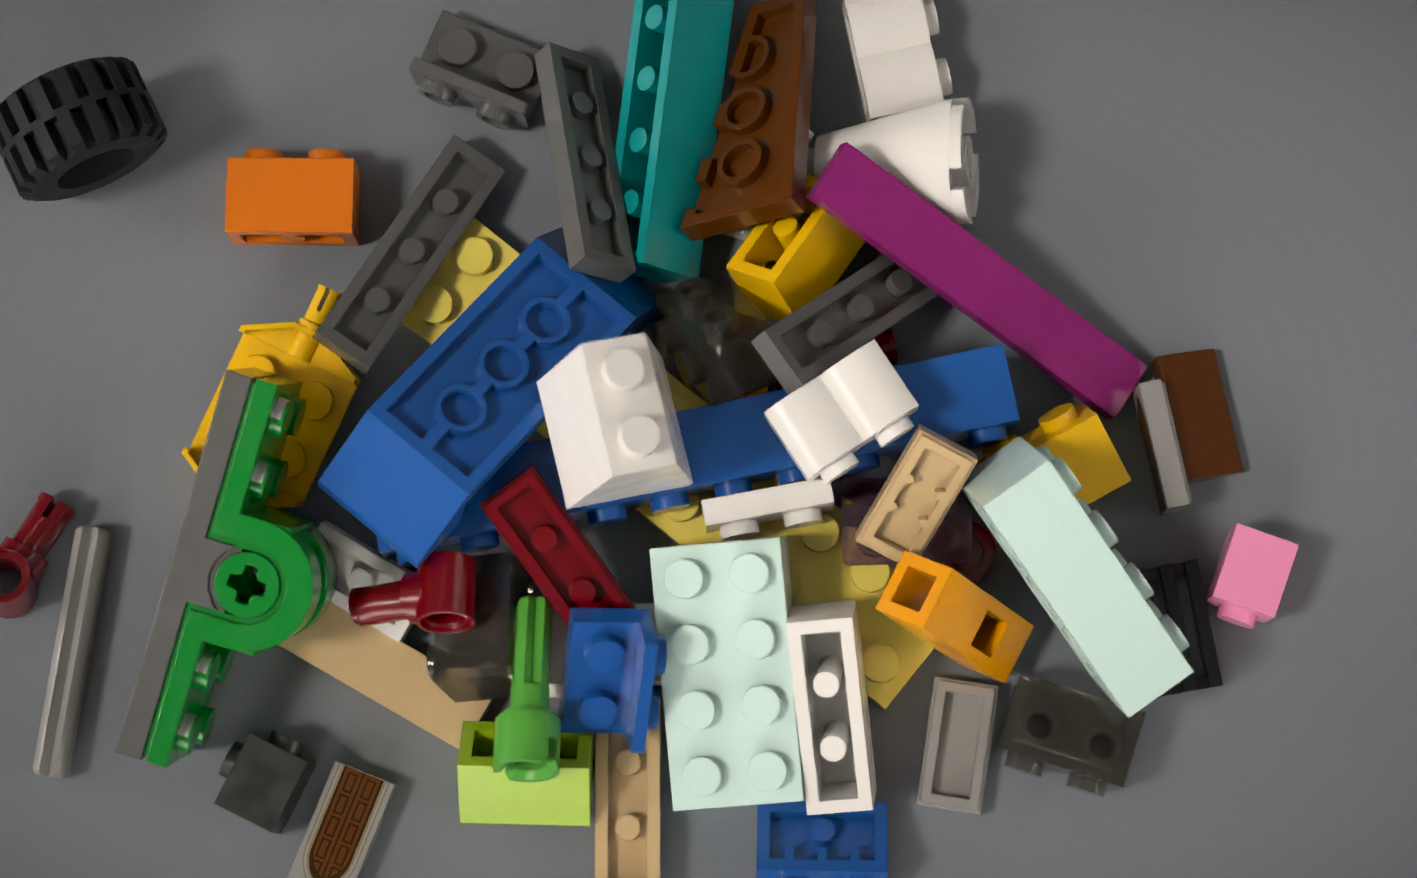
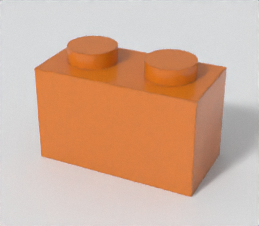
M252 148L245 151V157H227L225 233L235 245L360 246L362 172L354 158H346L345 152L336 149H313L308 151V158H283V152L276 149Z

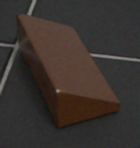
M1215 350L1182 352L1156 357L1151 363L1155 380L1161 379L1162 382H1165L1188 484L1243 473L1244 470Z

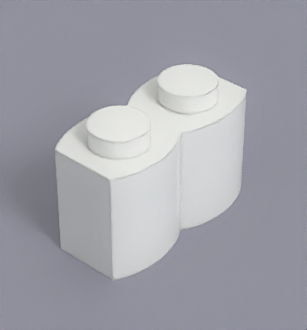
M843 0V17L866 122L944 101L943 96L953 94L948 62L945 57L935 59L930 36L939 34V22L934 0Z
M874 339L830 367L820 376L777 402L764 412V417L807 482L821 475L825 483L829 484L859 464L858 459L853 453L876 439L881 448L911 430L914 425L909 416L918 410L919 405Z

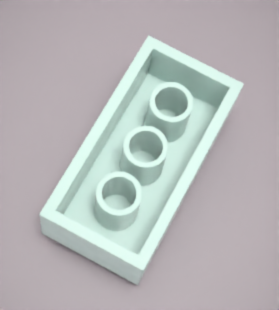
M1019 436L973 468L961 490L1093 681L1129 718L1194 672L1181 654L1190 645L1169 615L1165 614L1163 616L1156 605L1148 599L1154 595V592L1137 567L1132 562L1127 563L1116 548L1110 549L1119 541L1105 519L1096 509L1092 511L1080 496L1074 497L1083 488L1060 456L1055 458L1045 444L1035 449Z
M788 535L662 546L649 549L657 635L665 636L667 646L665 673L661 675L673 811L804 801L806 798L786 621L791 607L794 605Z

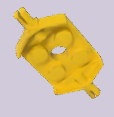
M318 284V288L304 318L300 317L298 323L281 322L241 325L238 331L242 332L243 335L226 369L254 367L277 374L278 377L284 376L303 382L299 397L307 401L304 418L295 437L287 435L281 455V460L288 461L287 476L278 498L269 497L267 503L268 506L277 509L302 507L361 382L348 362L312 338L342 295L321 284ZM225 373L190 447H183L181 451L196 473Z

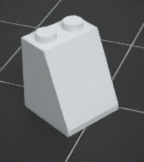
M646 333L581 343L537 381L567 509L693 484L663 357Z

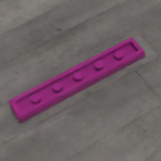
M848 142L840 144L806 195V198L1104 418H1116L1148 366Z

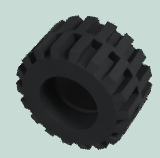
M126 57L90 58L61 66L29 81L0 104V155L19 196H22V199L27 201L63 200L104 187L124 177L146 162L162 146L165 141L164 138L167 136V130L134 61H129Z

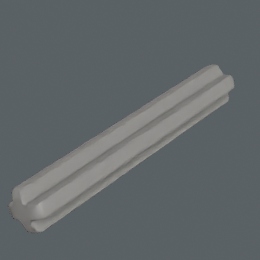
M78 526L74 533L32 767L33 772L39 776L63 779L68 777L71 770L112 540L111 533L99 527Z

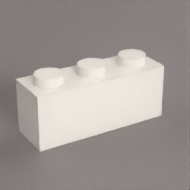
M857 600L792 605L786 621L807 815L873 810L877 783Z

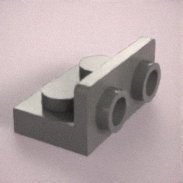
M445 10L441 12L421 59L414 57L409 68L414 82L420 85L418 92L421 95L448 107H452L455 100L478 109L476 116L480 120L502 130L509 131L512 124L529 130L542 102L534 57L540 51L539 49Z

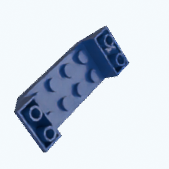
M563 227L538 236L366 411L318 480L317 485L418 569L460 524L465 505L545 421L537 381L581 343L639 334L664 308L666 302L634 276H629L621 283L569 269Z

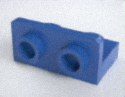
M570 608L558 717L561 719V733H625L630 753H644L647 730H656L659 721V697L657 691L653 690L655 675H663L665 673L667 661L665 636L656 635L649 609Z
M806 801L758 804L756 878H888L887 802H874L873 810L807 815Z

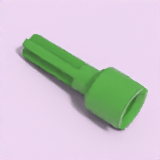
M524 596L519 599L516 607L509 708L505 709L495 718L493 772L499 773L505 768V773L510 781L535 783L548 781L559 774L561 719L549 709L553 606L546 597Z

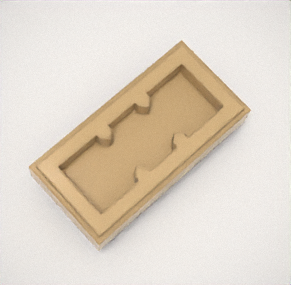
M919 424L857 529L855 541L897 563L904 550L922 556L978 461L977 454Z

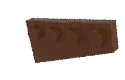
M767 0L751 5L729 73L736 81L731 96L725 103L719 104L713 126L719 132L711 158H702L695 182L701 187L695 209L685 210L680 229L692 241L804 212L818 5L816 0Z

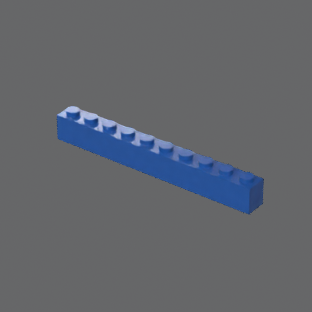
M999 344L893 366L919 405L918 410L909 416L914 427L883 448H881L876 439L853 453L858 459L859 464L845 474L860 473L881 466L879 457L903 452L919 424L953 442L968 439L970 448L984 447L1006 441L1008 439L1006 431L1015 429L1020 417L1004 345ZM782 389L677 411L676 415L693 484L572 509L566 508L550 438L523 443L465 505L460 524L436 549L460 544L462 553H474L500 546L499 536L501 534L482 510L479 503L533 464L573 520L588 518L589 527L605 526L627 519V509L651 505L653 514L667 513L691 506L690 496L715 492V497L753 491L752 483L778 478L779 486L806 481L764 417L766 410L788 396V394ZM376 535L380 554L386 559L397 558L398 566L400 567L412 566L411 563Z

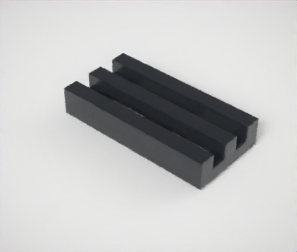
M1192 559L1176 564L1170 563L1154 568L1138 569L1149 585L1152 581L1161 580L1167 614L1187 639L1175 577L1185 576L1205 676L1195 677L1193 672L1159 697L1222 686L1223 683L1198 560ZM1153 596L1148 598L1154 603ZM1188 647L1181 654L1194 671Z

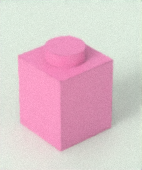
M1240 523L1235 524L1228 530L1205 596L1206 603L1219 607L1216 614L1218 618L1241 627L1253 629L1256 621L1266 623L1275 618L1299 544Z

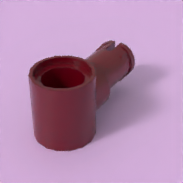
M45 492L40 493L38 501L14 537H5L0 545V574L14 571L22 575L21 582L14 592L0 595L1 618H17L26 614L35 605L39 595L38 580L49 565L45 558L70 520H73L76 516L75 511L60 500L55 504L54 497Z
M436 551L418 567L417 571L404 574L400 581L352 588L348 599L351 618L355 624H359V627L362 628L407 619L410 623L417 624L419 628L437 634H456L468 631L476 623V560L468 554L457 551Z

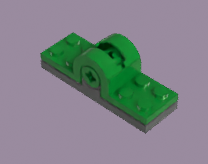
M254 367L226 370L116 747V753L138 760L146 757L145 762L166 768L187 754H191L196 749L197 744L204 746L209 739L216 717V709L208 706L215 682L219 684L224 683L232 664L234 650L256 656L306 630L318 621L327 610L334 595L337 581L336 562L328 541L320 530L314 526L315 520L267 505L269 497L278 498L287 476L288 461L281 460L287 435L295 437L304 418L307 401L299 397L303 382L284 376L278 377L277 374ZM255 568L258 569L257 576L255 575ZM264 584H266V591L262 589Z

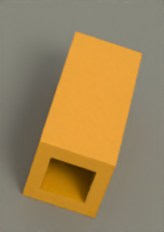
M904 550L875 608L957 664L1002 683H1006L1034 627L953 568Z

